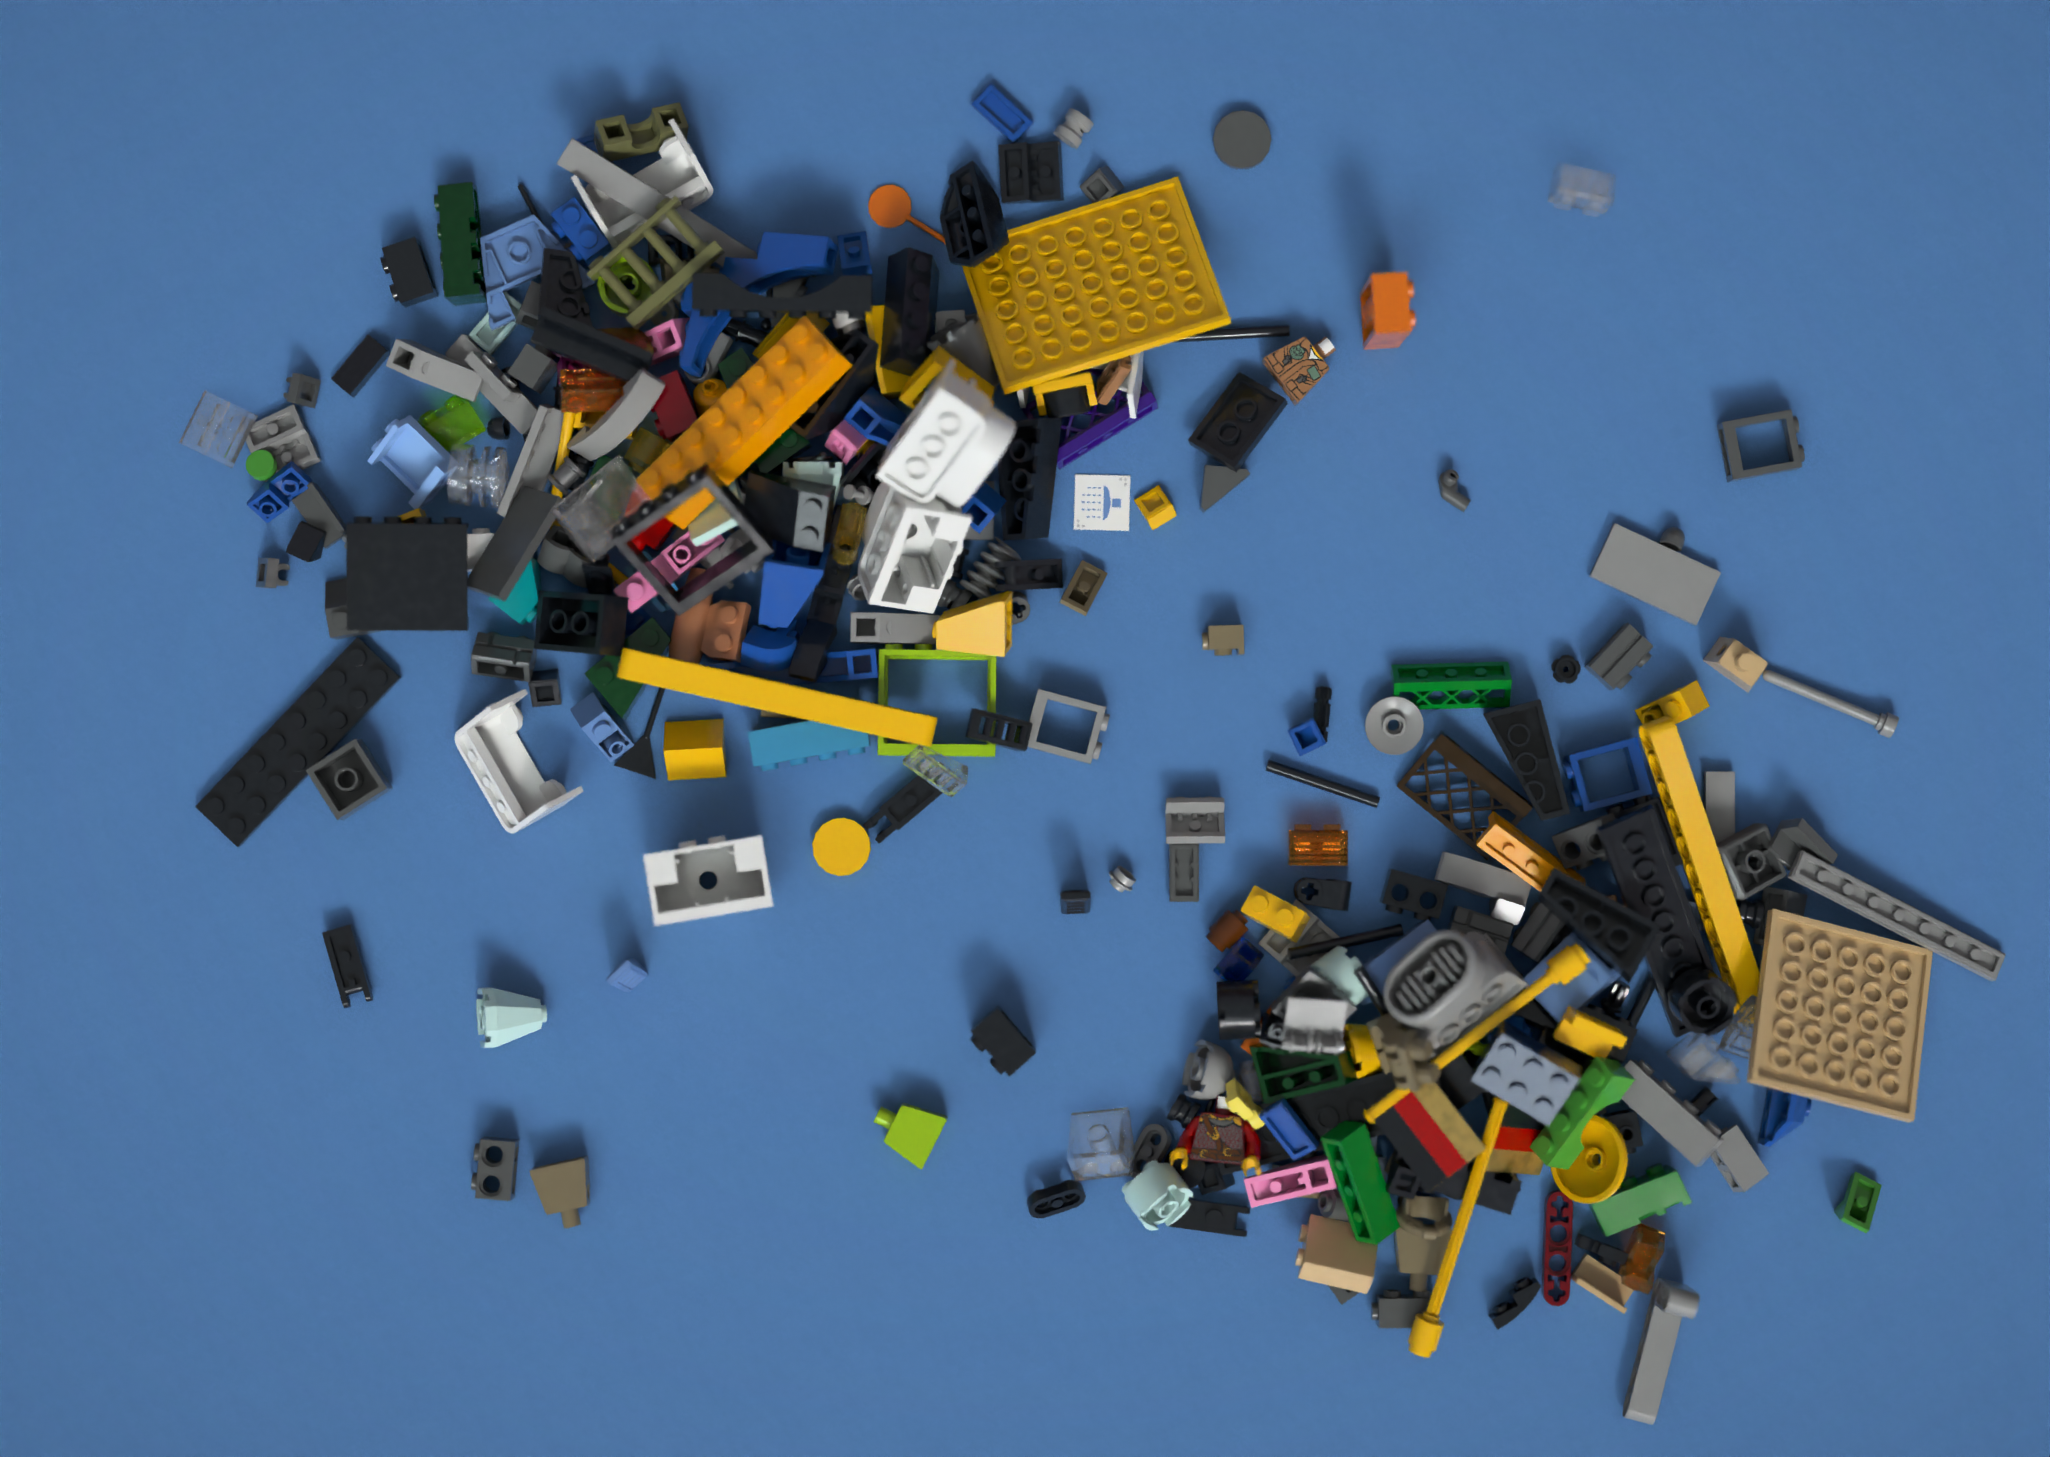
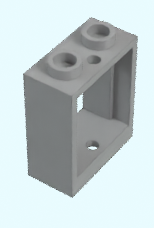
M1038 689L1029 721L1032 723L1028 748L1091 764L1092 759L1098 760L1102 747V743L1097 742L1100 730L1106 732L1110 715L1105 713L1106 707ZM1047 699L1097 713L1086 755L1036 742Z

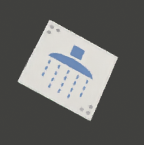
M1075 474L1074 530L1129 531L1130 476Z

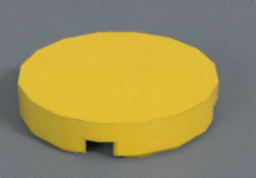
M836 818L824 823L815 833L812 843L813 856L818 865L827 873L837 876L851 875L860 870L868 861L871 851L870 837L865 828L848 818Z

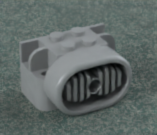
M1441 930L1426 936L1393 966L1386 977L1383 994L1387 1009L1402 1023L1406 1032L1408 1030H1416L1419 1039L1431 1041L1433 1047L1431 1058L1435 1059L1508 1003L1528 983L1487 933L1482 935L1474 931L1463 935L1452 930Z

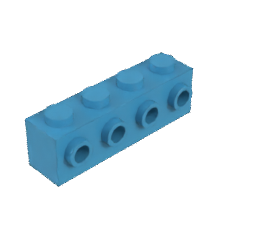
M810 720L747 732L753 766H761V771L779 769L778 763L790 761V766L808 763L807 758L819 756V761L837 758L836 752L846 750L848 756L866 753L865 747L871 746L869 733Z

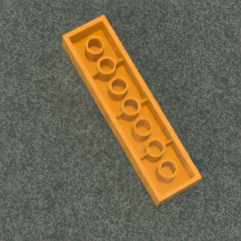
M804 315L635 481L649 498L653 500L661 495L662 490L672 483L676 484L684 479L688 471L692 469L694 472L705 463H708L723 482L729 486L853 365L821 329ZM705 487L666 514L665 517L684 530L715 500V497Z

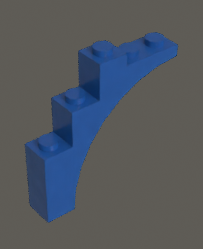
M763 232L762 240L757 246L758 259L725 257L723 267L720 268L719 273H723L733 283L747 291L760 295L768 289L789 280L807 276L833 275L839 247L828 236ZM691 282L686 287L685 292L682 293L680 300L681 310L690 317V320L687 321L685 326L686 339L684 348L680 350L679 362L680 367L690 376L702 377L708 355L719 334L732 317H729V312H717V317H700V311L692 309L693 282Z

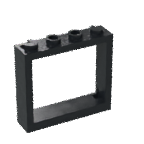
M705 463L694 472L692 469L688 471L684 479L676 484L672 483L662 490L661 495L652 501L647 500L643 502L635 513L629 517L624 516L620 518V523L612 528V542L678 616L773 553V538L708 463ZM706 487L751 540L678 590H675L630 539Z

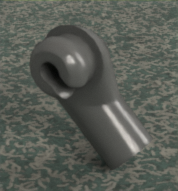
M1448 469L1439 478L1440 495L1445 501L1464 512L1471 500L1458 492L1457 480L1459 475L1455 470Z

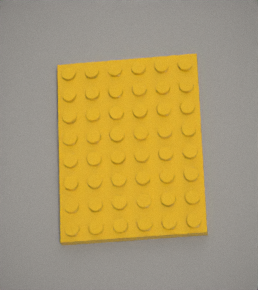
M1178 176L1007 230L1009 243L1000 251L976 267L962 266L1004 395L1231 324L1230 315Z

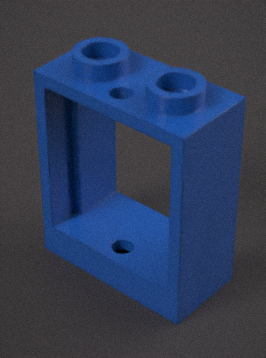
M1637 737L1565 755L1566 762L1562 763L1566 779H1571L1574 790L1570 791L1571 800L1575 808L1579 807L1580 812L1652 794ZM1623 748L1634 790L1589 802L1578 760Z

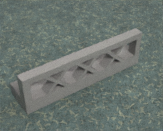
M549 404L539 406L497 514L506 517L524 486L544 491L548 481L546 476L551 474L557 459L563 410Z

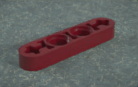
M1561 1190L1550 1192L1546 1196L1544 1204L1541 1291L1545 1301L1553 1306L1565 1304L1570 1296L1573 1201L1562 1193ZM1557 1196H1561V1199L1566 1202V1206H1562L1560 1209V1216H1567L1566 1222L1559 1219L1550 1221L1551 1215L1557 1217V1209L1551 1206L1552 1201H1557ZM1555 1225H1561L1565 1228L1566 1235L1561 1241H1553L1550 1237V1230ZM1557 1254L1563 1256L1565 1260L1564 1267L1558 1271L1550 1269L1549 1259ZM1549 1274L1556 1277L1564 1276V1280L1558 1279V1288L1563 1290V1294H1559L1557 1300H1554L1553 1296L1548 1294V1290L1554 1288V1280L1552 1278L1548 1279Z

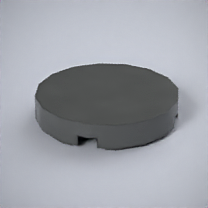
M1244 110L1231 112L1223 117L1216 126L1213 137L1216 155L1222 163L1233 169H1251L1257 166L1268 154L1271 144L1270 129L1265 121L1255 113Z

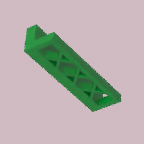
M1508 661L1391 665L1392 696L1399 697L1400 692H1413L1416 696L1409 701L1414 703L1419 710L1510 707L1512 678ZM1493 689H1504L1503 697H1489L1487 693ZM1463 690H1471L1475 693L1469 698H1460L1458 696ZM1434 691L1445 693L1440 699H1432L1428 696Z

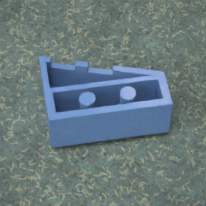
M1428 919L1410 928L1374 957L1371 956L1365 960L1366 963L1363 966L1383 997L1384 983L1393 966L1426 936L1437 932ZM1368 996L1360 1003L1363 1006L1365 1004L1371 1003L1372 1000Z

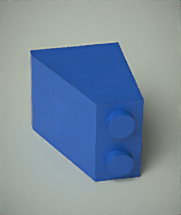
M773 539V553L768 555L764 561L758 624H764L771 628H788L822 578L831 543L826 545L823 552L792 547Z

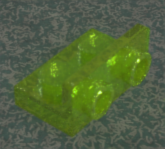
M457 395L446 400L444 406L435 412L434 410L425 412L419 417L418 421L448 452L486 431L485 425L474 410L470 400Z

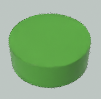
M256 450L248 456L246 470L256 480H268L277 470V461L270 452Z

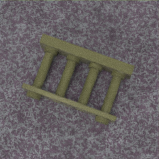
M676 195L672 199L669 197L663 199L656 206L657 212L605 258L602 255L596 258L589 265L591 270L586 273L593 281L597 280L600 276L629 308L628 312L630 315L626 317V320L636 330L693 281V273H703L725 253L715 240L710 244L708 241L704 242L678 213L676 209L682 203ZM666 218L671 221L696 250L694 252L696 257L689 263L686 261L682 262L654 230ZM644 237L673 269L672 273L674 276L666 283L663 280L659 281L632 250ZM624 257L651 288L650 293L652 295L646 301H638L610 270V267L620 258Z

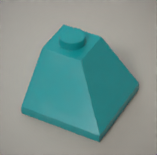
M531 558L506 601L493 597L488 598L498 608L522 625H525L526 622L531 624L537 618L539 590H542L540 564L537 562V559Z

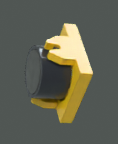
M1090 372L1060 377L1033 386L1039 416L1048 414V418H1063L1091 411L1090 406L1098 405L1093 376Z

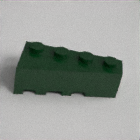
M473 182L438 185V194H434V205L440 217V223H437V233L442 247L440 262L444 277V296L454 306L486 303V287L480 244L482 230L477 186Z

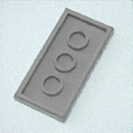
M1614 523L1589 577L1696 626L1721 572Z

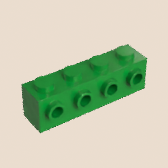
M1344 1120L1322 1136L1321 1141L1356 1241L1377 1245L1400 1228V1224L1397 1220L1396 1209L1392 1204L1389 1193L1386 1191L1387 1183L1383 1178L1378 1157L1370 1140L1369 1131L1364 1123Z

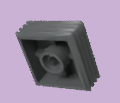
M1754 823L1716 844L1736 900H1744L1787 875L1784 865L1768 849L1772 836L1766 823Z

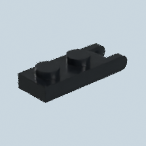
M1062 559L995 562L996 568H1004L1005 584L996 585V591L1063 588Z
M350 924L322 932L343 1007H351L349 995L361 991L364 992L367 1002L372 1001L373 994L353 925Z
M1189 1198L1188 1200L1191 1205L1187 1212L1176 1222L1169 1225V1227L1247 1237V1230L1236 1229L1238 1212L1250 1214V1207Z

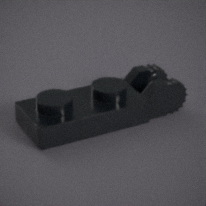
M923 771L879 808L880 811L864 823L863 826L868 830L873 828L883 816L888 818L892 825L886 830H882L875 838L878 844H880L896 829L900 830L943 792L928 774Z

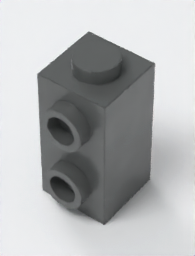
M1395 1289L1383 1290V1294H1376V1302H1371V1320H1376L1379 1328H1412L1416 1314H1423V1311L1427 1309L1431 1297L1430 1290L1413 1291V1294H1401V1290Z

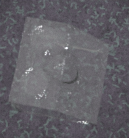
M1129 1108L1071 1113L1067 1161L1075 1180L1084 1181L1133 1176L1135 1150Z

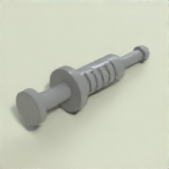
M848 484L843 490L844 498L851 500L855 497L856 502L861 505L871 503L875 494L867 486H860L856 490L855 486Z

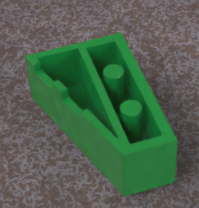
M1662 1163L1652 1165L1645 1169L1647 1173L1638 1178L1635 1175L1624 1178L1617 1191L1608 1199L1599 1203L1588 1204L1601 1233L1607 1237L1641 1223V1220L1657 1214V1216L1667 1213V1208L1682 1202L1683 1206L1691 1204L1692 1201L1678 1171L1667 1164L1662 1166Z

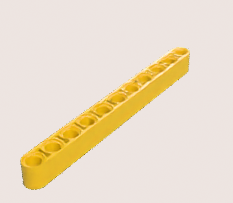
M622 648L616 677L929 747H932L938 720L937 717L630 648Z
M1666 715L1639 726L1640 740L1676 846L1683 861V866L1721 978L1735 993L1737 1006H1735L1733 1013L1739 1023L1745 1025L1754 1021L1760 972L1678 729L1673 719Z

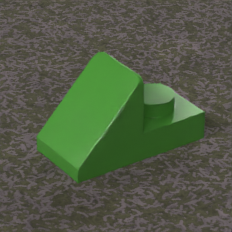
M1855 1171L1850 1176L1844 1200L1834 1209V1213L1841 1221L1867 1233L1871 1226L1882 1185Z

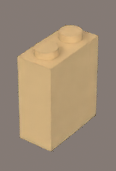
M1310 1214L1307 1225H1301L1298 1241L1303 1242L1302 1248L1297 1250L1295 1265L1300 1266L1298 1278L1368 1294L1374 1278L1378 1244L1374 1245L1356 1241L1349 1222Z

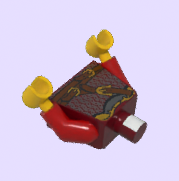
M1217 1096L1215 1112H1201V1115L1195 1116L1184 1129L1176 1149L1170 1154V1165L1173 1166L1174 1160L1179 1158L1183 1160L1182 1169H1186L1188 1166V1155L1190 1154L1189 1159L1242 1165L1246 1177L1248 1176V1169L1256 1167V1174L1260 1176L1262 1173L1259 1164L1261 1141L1249 1121L1244 1120L1239 1114H1232L1233 1112L1225 1102V1097L1227 1096Z

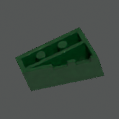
M651 617L625 639L624 648L666 656L669 651L671 637L660 623ZM606 655L584 674L617 714L626 720L647 684L616 677L621 656Z
M1264 1043L1250 1046L1265 1104L1279 1101L1282 1098L1288 1099L1346 1085L1358 1080L1351 1053L1347 1050L1338 1053V1055L1328 1052L1316 1054V1051H1311L1309 1054L1307 1051L1293 1050V1052H1289V1050L1272 1049Z

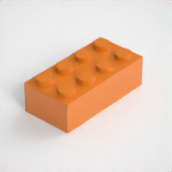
M1407 272L1371 274L1361 289L1363 350L1398 348L1410 332H1412V328H1415L1414 309H1409L1410 298H1413L1414 295L1413 280H1408Z

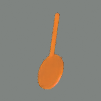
M884 185L872 193L868 202L869 213L872 220L879 226L896 228L907 220L945 243L943 235L910 216L911 200L908 193L901 187Z

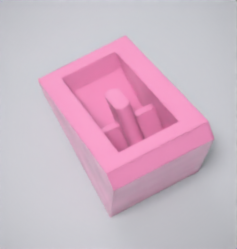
M843 420L831 432L824 446L847 465L866 442L867 438L847 421Z

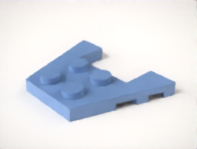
M534 214L480 238L489 325L492 331L516 320L504 292L541 276L544 248L567 251ZM576 260L583 284L582 290L596 285V282L586 274L587 271Z

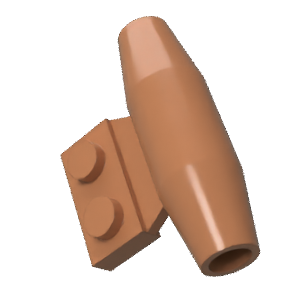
M691 568L685 584L706 571V569ZM712 593L682 615L678 616L676 613L669 644V657L700 664L703 654H706L713 660L740 662L742 641L746 635L751 605L744 602L723 600L713 604Z

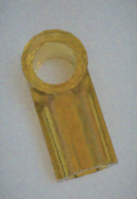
M853 502L842 504L832 549V556L838 564L850 565L858 558L867 514V508H864L861 504ZM843 544H848L853 549L850 551H843L839 548V546Z

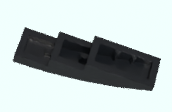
M840 505L837 506L828 542L831 543L824 574L815 587L807 616V623L811 619L834 625L837 624L866 512Z

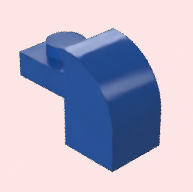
M794 618L788 628L780 627L776 632L753 625L742 641L740 665L765 672H776L790 667L799 638V632L796 631L797 619Z

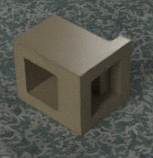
M1244 625L1208 626L1207 632L1202 633V650H1214V656L1232 655V650H1237V655H1244Z

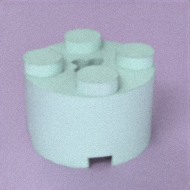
M1336 946L1310 966L1331 981L1355 1005H1358L1368 997V994L1354 974V971L1363 965L1355 956L1351 959L1344 953L1348 951L1342 946Z
M1157 1160L1148 1162L1144 1166L1143 1171L1133 1180L1128 1181L1122 1188L1126 1203L1143 1226L1153 1231L1158 1230L1156 1225L1165 1223L1166 1226H1169L1180 1219L1191 1205L1188 1200L1189 1197H1193V1192L1175 1168L1169 1163L1159 1164Z

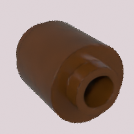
M1227 909L1209 928L1210 932L1205 937L1223 952L1226 948L1230 949L1249 930L1245 926L1248 920L1237 909L1233 913Z

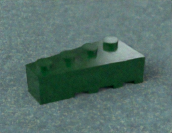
M742 347L718 364L727 390L754 365ZM789 427L755 461L760 472L774 474L783 467V462H789V459L798 457L812 446L807 439Z

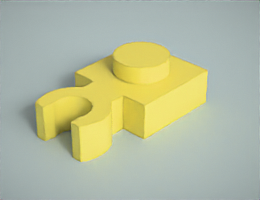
M1235 1078L1225 1084L1227 1093L1225 1102L1228 1108L1233 1113L1237 1112L1244 1120L1248 1119L1251 1126L1256 1130L1265 1125L1259 1117L1262 1108L1252 1101V1096Z

